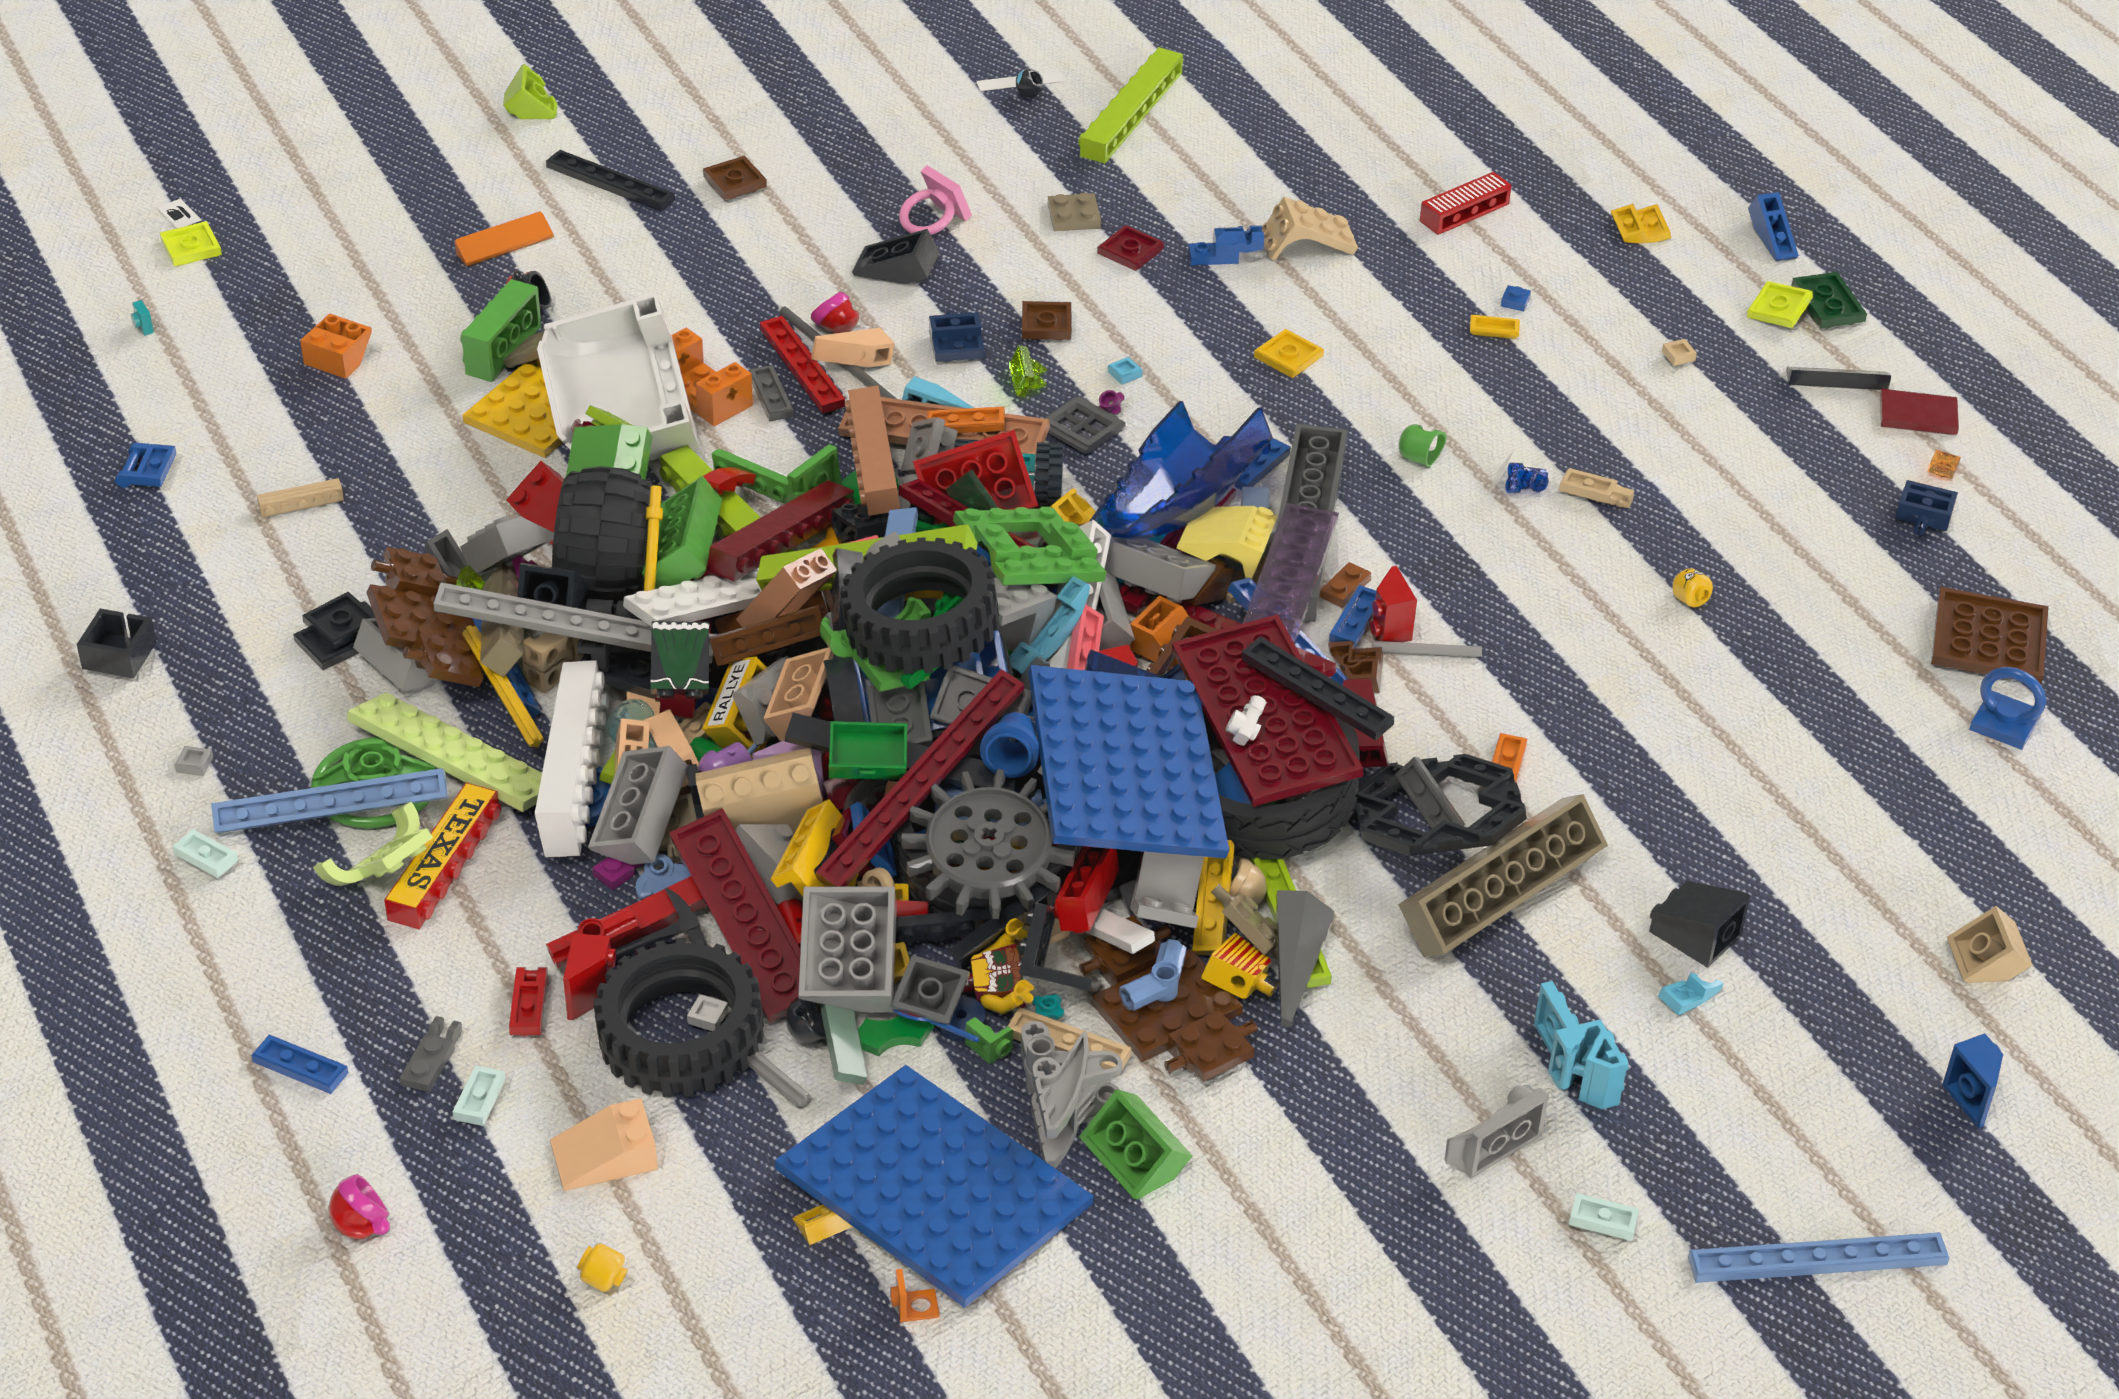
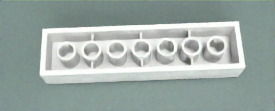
M597 661L563 662L535 809L536 822L545 857L580 856L582 843H586L587 840L585 824L590 822L588 805L593 804V789L591 786L596 785L597 781L595 766L600 764L598 747L603 746L601 729L606 728V715L604 711L609 709L608 693H603L605 684L604 673L599 672Z

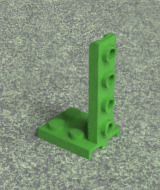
M830 444L787 474V477L722 449H717L711 453L714 470L733 467L756 474L754 484L743 483L742 486L783 504L790 502L827 480L842 485L837 447Z

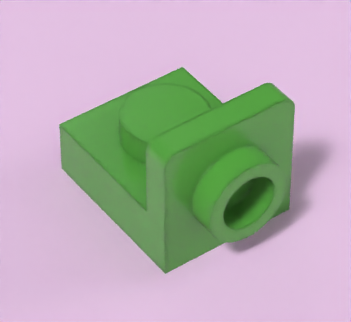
M976 1017L966 1022L965 1032L979 1037V1042L976 1043L965 1038V1044L987 1063L991 1064L997 1059L1007 1056L1012 1050L1013 1029L1009 1026L995 1034L991 1027L984 1025Z

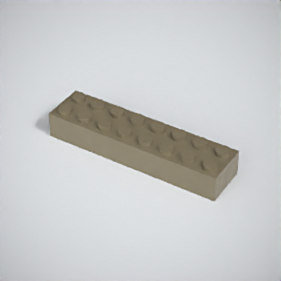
M1584 794L1561 798L1509 832L1494 845L1487 846L1398 905L1423 956L1443 955L1607 847L1608 844Z

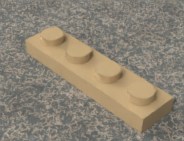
M1020 1007L1008 1025L1013 1029V1039L1021 1041V1028L1024 1024L1030 1021L1044 1023L1049 1029L1050 1037L1055 1042V1050L1070 1051L1081 1033L1087 1032ZM1087 1032L1089 1051H1111L1116 1053L1122 1060L1123 1070L1131 1056V1047ZM1105 1061L1100 1064V1067L1110 1069L1116 1067V1064L1111 1061Z

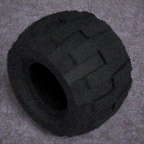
M598 466L583 468L581 472L571 471L564 478L561 486L553 538L552 567L577 571L589 585L588 599L614 600V604H618V601H624L625 596L644 591L645 577L642 575L646 561L648 534L646 508L649 507L650 488L654 486L651 480L642 479L640 474L626 469Z

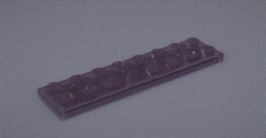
M1290 503L1286 504L1243 623L1278 614L1291 639L1296 644L1338 523V512Z

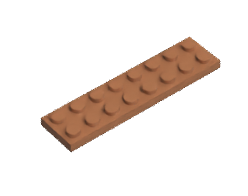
M881 397L888 441L907 445L912 423L926 420L927 411L966 409ZM845 412L838 427L839 436L850 437L847 413ZM1005 413V431L957 433L956 439L982 440L1015 430L1021 452L1036 454L1037 442L1044 443L1050 428L1049 419Z

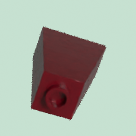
M1371 679L1343 681L1344 687L1377 706ZM1354 728L1358 735L1359 761L1362 767L1388 766L1389 761L1384 736H1380L1375 741Z

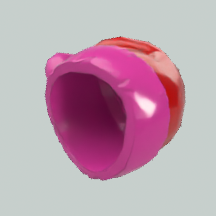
M839 291L820 304L811 313L810 319L826 331L844 333L850 332L858 324L859 313L853 309L848 295Z
M359 1174L349 1176L339 1182L331 1195L328 1206L329 1218L334 1228L342 1235L352 1239H365L372 1234H386L390 1229V1223L386 1219L390 1213L369 1182Z

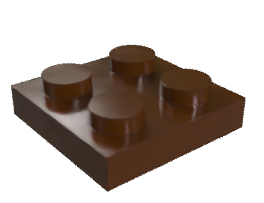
M746 156L703 168V177L724 200L733 199L736 196L767 187V179Z
M1022 301V339L1071 340V302Z

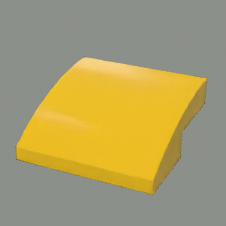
M1634 204L1611 210V215L1624 242L1653 243L1671 239L1670 229L1658 204L1636 210Z

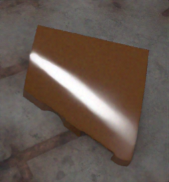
M1353 641L1328 642L1330 653L1348 680L1371 679L1374 693H1380L1383 665L1382 647L1355 649Z

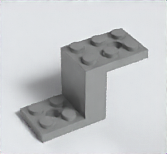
M994 578L999 610L998 630L1004 638L1006 648L1014 651L1021 641L1031 645L1052 618L1057 595L1048 591L1041 584L1003 585L998 578Z
M1142 851L1131 903V910L1134 914L1141 918L1196 928L1199 916L1193 909L1204 857Z

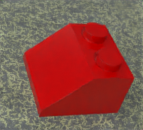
M1397 565L1392 566L1377 587L1376 598L1372 602L1374 615L1373 621L1370 622V630L1373 637H1377L1378 641L1407 642L1412 641L1417 598Z
M573 933L563 977L567 1020H575L594 1009V999L598 998L599 983L606 984L605 974L610 968L613 969L615 966L616 949H611L610 936Z

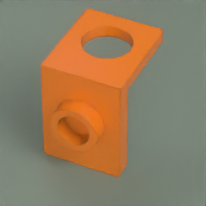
M896 1269V1286L890 1287L892 1307L898 1306L900 1322L939 1318L935 1289L906 1292L903 1270ZM916 1299H926L929 1301L930 1307L926 1311L920 1312L914 1310L911 1304Z

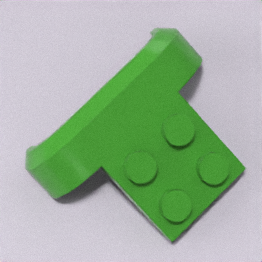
M910 597L904 610L894 619L931 618V611L922 600ZM827 617L823 618L820 626V635L835 655L843 658L852 657L879 692L905 686L901 682V676L905 675L903 669H896L895 672L885 670V665L880 664L878 667L870 665L868 657L861 659L857 655L856 649L851 648L846 629L833 631L830 628V620ZM930 675L922 681L930 680Z

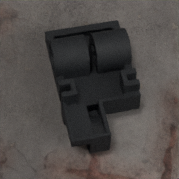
M587 600L586 610L641 620L623 607L624 601H618V604H614V600ZM580 639L577 646L578 654H591V660L597 661L599 672H608L610 652H634L635 654L639 652L638 649Z

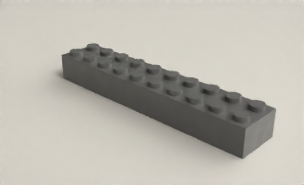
M1296 423L1264 587V593L1290 619L1316 622L1345 458L1348 432L1345 429Z

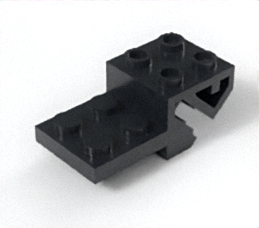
M861 503L844 504L841 508L831 510V525L839 544L875 535L878 538H883L886 534L889 512L869 516L867 506H862Z

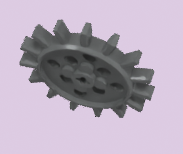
M997 769L993 787L975 789L973 779L969 772L966 771L962 772V789L964 792L952 798L937 784L931 786V798L940 806L934 814L914 806L910 808V821L927 827L926 834L902 833V849L926 850L927 856L907 862V874L909 877L930 870L933 871L937 878L926 886V898L928 900H933L949 887L959 893L956 899V914L961 916L964 914L971 898L989 899V911L992 919H999L1001 911L1000 898L1016 894L1021 904L1029 911L1030 908H1033L1034 898L1028 888L1038 881L1056 893L1060 890V878L1046 869L1049 862L1073 867L1075 851L1052 847L1047 803L1038 807L1031 801L1037 791L1036 779L1031 778L1022 790L1016 793L1004 789V770ZM962 816L969 817L968 819H965V820L958 819L959 817H962ZM995 819L998 822H988V820ZM1024 822L1028 825L1020 826L1018 823ZM956 840H963V841H965V842H964V843H955L954 841H956ZM1022 846L1024 849L1017 850L1013 847ZM951 864H960L961 866H959V867H951V866H949V865H951ZM981 867H989V868H991V869L984 871V870H980L979 868H981ZM1011 870H1019V871H1021V872H1020V873H1017V874H1013V873H1010L1009 871H1011Z

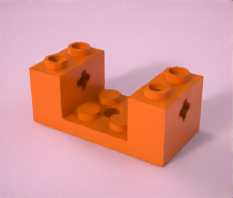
M687 327L672 334L691 411L714 427L753 406L752 373L736 362L716 372L704 363L703 340L701 337Z

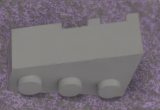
M739 824L736 833L773 900L778 905L789 899L799 900L803 904V896L791 882L777 888L770 880L794 835L789 824Z

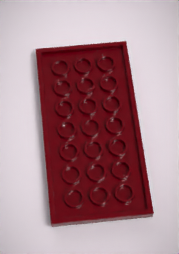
M1278 614L1172 642V651L1187 680L1194 684L1202 709L1253 807L1363 776V767L1334 715L1242 660V651L1261 636L1304 662ZM1252 696H1260L1266 701L1264 710L1257 720V724L1261 725V728L1254 741L1249 739L1245 745H1239L1233 741L1234 735L1226 731L1227 724L1235 710L1243 712L1245 705L1249 704Z

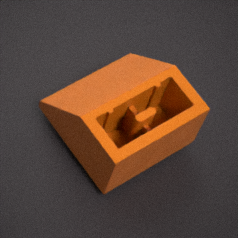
M329 313L300 340L304 364L346 379L361 365L372 328Z
M1159 595L1130 623L1135 638L1129 645L1131 651L1156 662L1163 644L1170 642L1174 628L1178 624L1181 625L1188 616L1183 606ZM1176 658L1173 660L1168 669H1172L1174 666L1178 664Z

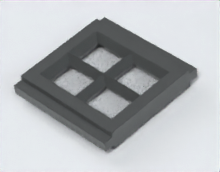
M1080 396L1073 398L1044 418L1049 419L1050 422L1049 434L1084 454L1091 453L1121 432L1122 428L1126 426V422Z

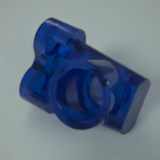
M1509 463L1508 479L1505 483L1507 493H1520L1521 490L1525 489L1541 492L1548 486L1549 479L1546 469L1525 467L1523 463Z

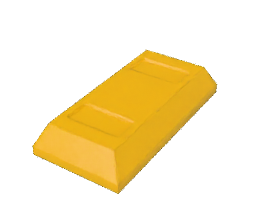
M1471 315L1470 333L1472 335L1510 339L1519 337V319Z

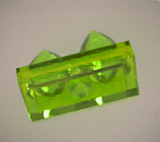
M1018 345L1009 362V368L1015 394L1025 397L1029 389H1039L1047 385L1037 374L1047 372L1048 369L1035 359L1030 358L1028 347Z

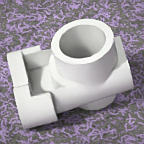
M1252 696L1249 704L1245 705L1243 712L1235 710L1232 714L1226 731L1234 735L1233 741L1237 744L1245 745L1249 739L1254 741L1261 728V725L1257 724V720L1266 705V701L1262 697Z

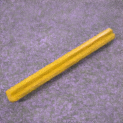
M467 626L462 635L470 645L473 654L528 746L539 747L544 738L507 676L502 677L480 663L481 633L476 626Z

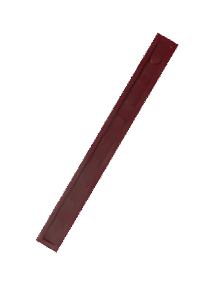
M1000 669L816 871V878L829 887H846L910 817V808L912 806L918 808L931 794V786L940 784L1024 691V683Z

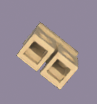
M545 632L536 639L531 637L524 639V653L522 655L524 661L523 672L528 685L544 694L556 686L560 681L563 662H579L584 654L577 653L580 638Z

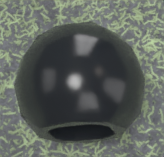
M1034 69L1022 70L1015 81L1016 89L1025 97L1038 95L1044 86L1043 77L1039 71Z

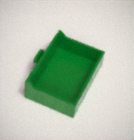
M831 721L829 778L900 780L906 774L907 723Z

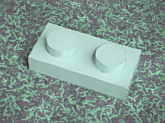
M194 829L172 846L174 855L216 878H219L238 861L237 852Z
M475 1065L453 1110L454 1120L484 1126L506 1080L505 1071Z
M1576 1193L1569 1225L1632 1241L1640 1209Z

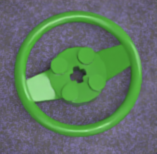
M369 737L349 742L329 753L315 769L311 780V788L437 769V767L418 757L414 759L400 754L399 750L404 751L403 749L379 737ZM430 801L414 803L413 805L419 813ZM392 813L377 817H360L350 814L328 817L337 823L355 828H382L396 824Z

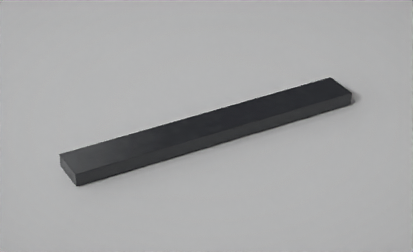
M793 712L785 734V742L830 753L831 722ZM907 741L906 772L929 748L928 746ZM964 756L941 781L962 787V772L968 771L973 779L975 789L993 787L995 773L986 767L983 760ZM1005 778L1004 789L1014 791L1018 778Z

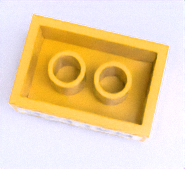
M748 657L729 663L702 730L722 748L735 742H740L748 750L754 744L732 694L767 668L757 657ZM768 740L761 744L753 753L765 749Z

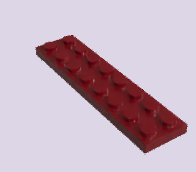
M721 808L669 832L729 949L731 952L734 951L739 954L742 965L748 963L752 968L753 977H757L762 1010L769 1023L785 1016L790 1003L799 997L801 950L724 809Z

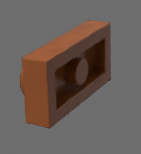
M1348 562L1321 588L1320 598L1343 608L1350 601L1358 586H1365L1371 580V572Z

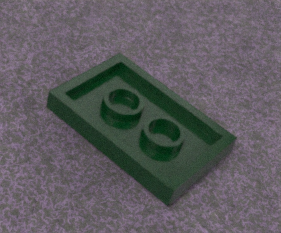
M1838 272L1795 277L1792 279L1791 286L1813 292V298L1806 308L1820 328L1866 322V311Z

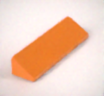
M539 211L455 240L456 255L466 266H470L554 237V234L544 214Z

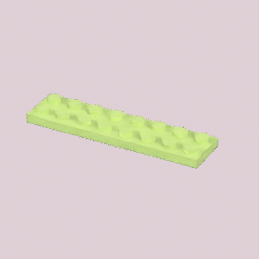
M385 692L347 711V721L439 769L443 768L445 772L464 782L497 791L499 800L522 812L537 804L542 772L528 766L523 761H518L508 756L501 750L483 743L478 738L471 737L459 728L452 727L440 721L437 717L417 709L416 706L397 699L392 694Z

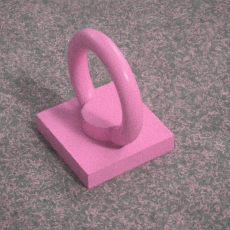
M927 165L921 170V174L928 189L914 193L904 202L900 209L899 220L902 227L908 233L928 229L930 234L933 235L944 229L952 220L953 215L966 222L972 214L960 185ZM931 198L938 208L945 210L941 219L929 226H916L909 220V212L912 207L925 199Z

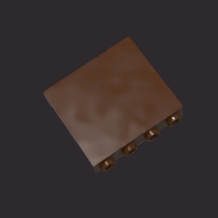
M818 591L799 611L746 627H742L736 620L744 610L715 618L714 622L719 635L710 637L709 641L717 665H724L820 636L821 622L828 613L822 592Z

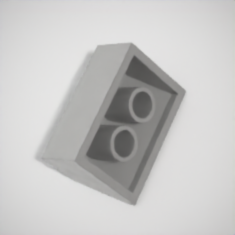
M375 618L362 620L353 648L362 655L364 660L376 667L381 675L386 676L394 683L397 689L406 692L414 689H423L434 680V678L428 677L425 669L417 668L415 660L404 659L403 648L385 645Z

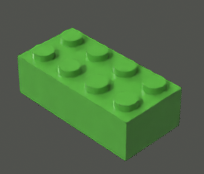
M511 279L500 289L494 299L488 302L487 306L475 317L474 321L462 331L460 341L463 347V363L466 375L493 382L506 367L503 360L526 338L534 335L541 328L537 286Z

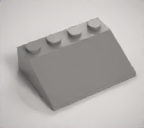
M804 887L799 999L859 1012H893L891 1003L894 999L897 912L895 887Z

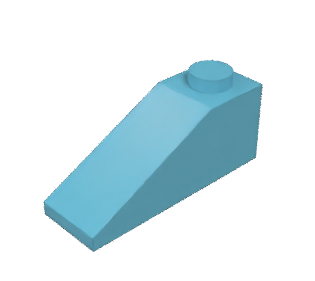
M915 376L905 386L902 400L974 408L938 384Z

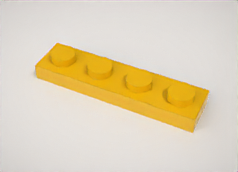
M1227 840L1229 853L1226 859L1204 857L1196 907V914L1199 917L1197 927L1194 928L1192 951L1197 955H1212L1226 941L1228 918L1222 913L1224 909L1223 904L1210 892L1220 883L1230 894L1235 846L1232 840Z

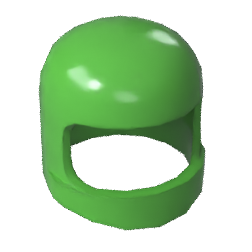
M1412 424L1402 432L1399 438L1398 449L1401 456L1405 459L1430 467L1443 450L1447 435L1445 432L1436 429L1425 431L1422 425ZM1437 436L1435 449L1429 451L1433 439Z

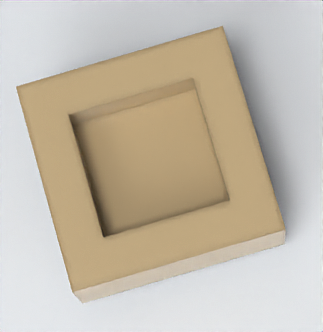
M1686 339L1664 343L1662 347V353L1673 366L1696 360L1697 353Z

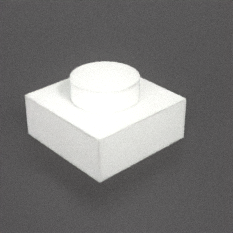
M700 994L687 1015L688 1024L714 1031L720 1026L728 1012V1002Z

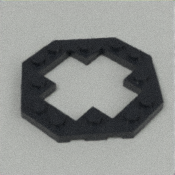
M1468 754L1453 755V758L1449 761L1438 762L1437 757L1421 759V761L1437 784L1451 776L1463 782H1470L1485 787L1484 790L1478 793L1479 804L1491 807L1492 809L1469 827L1443 820L1426 833L1390 821V819L1398 814L1397 804L1384 799L1402 787L1395 777V774L1403 767L1398 762L1382 766L1358 784V793L1355 794V797H1358L1355 812L1362 839L1379 847H1385L1408 856L1492 846L1527 819L1524 803H1522L1521 793L1517 783H1515L1512 768Z

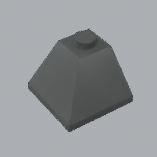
M912 955L891 1003V1008L949 1025L969 978L970 971Z

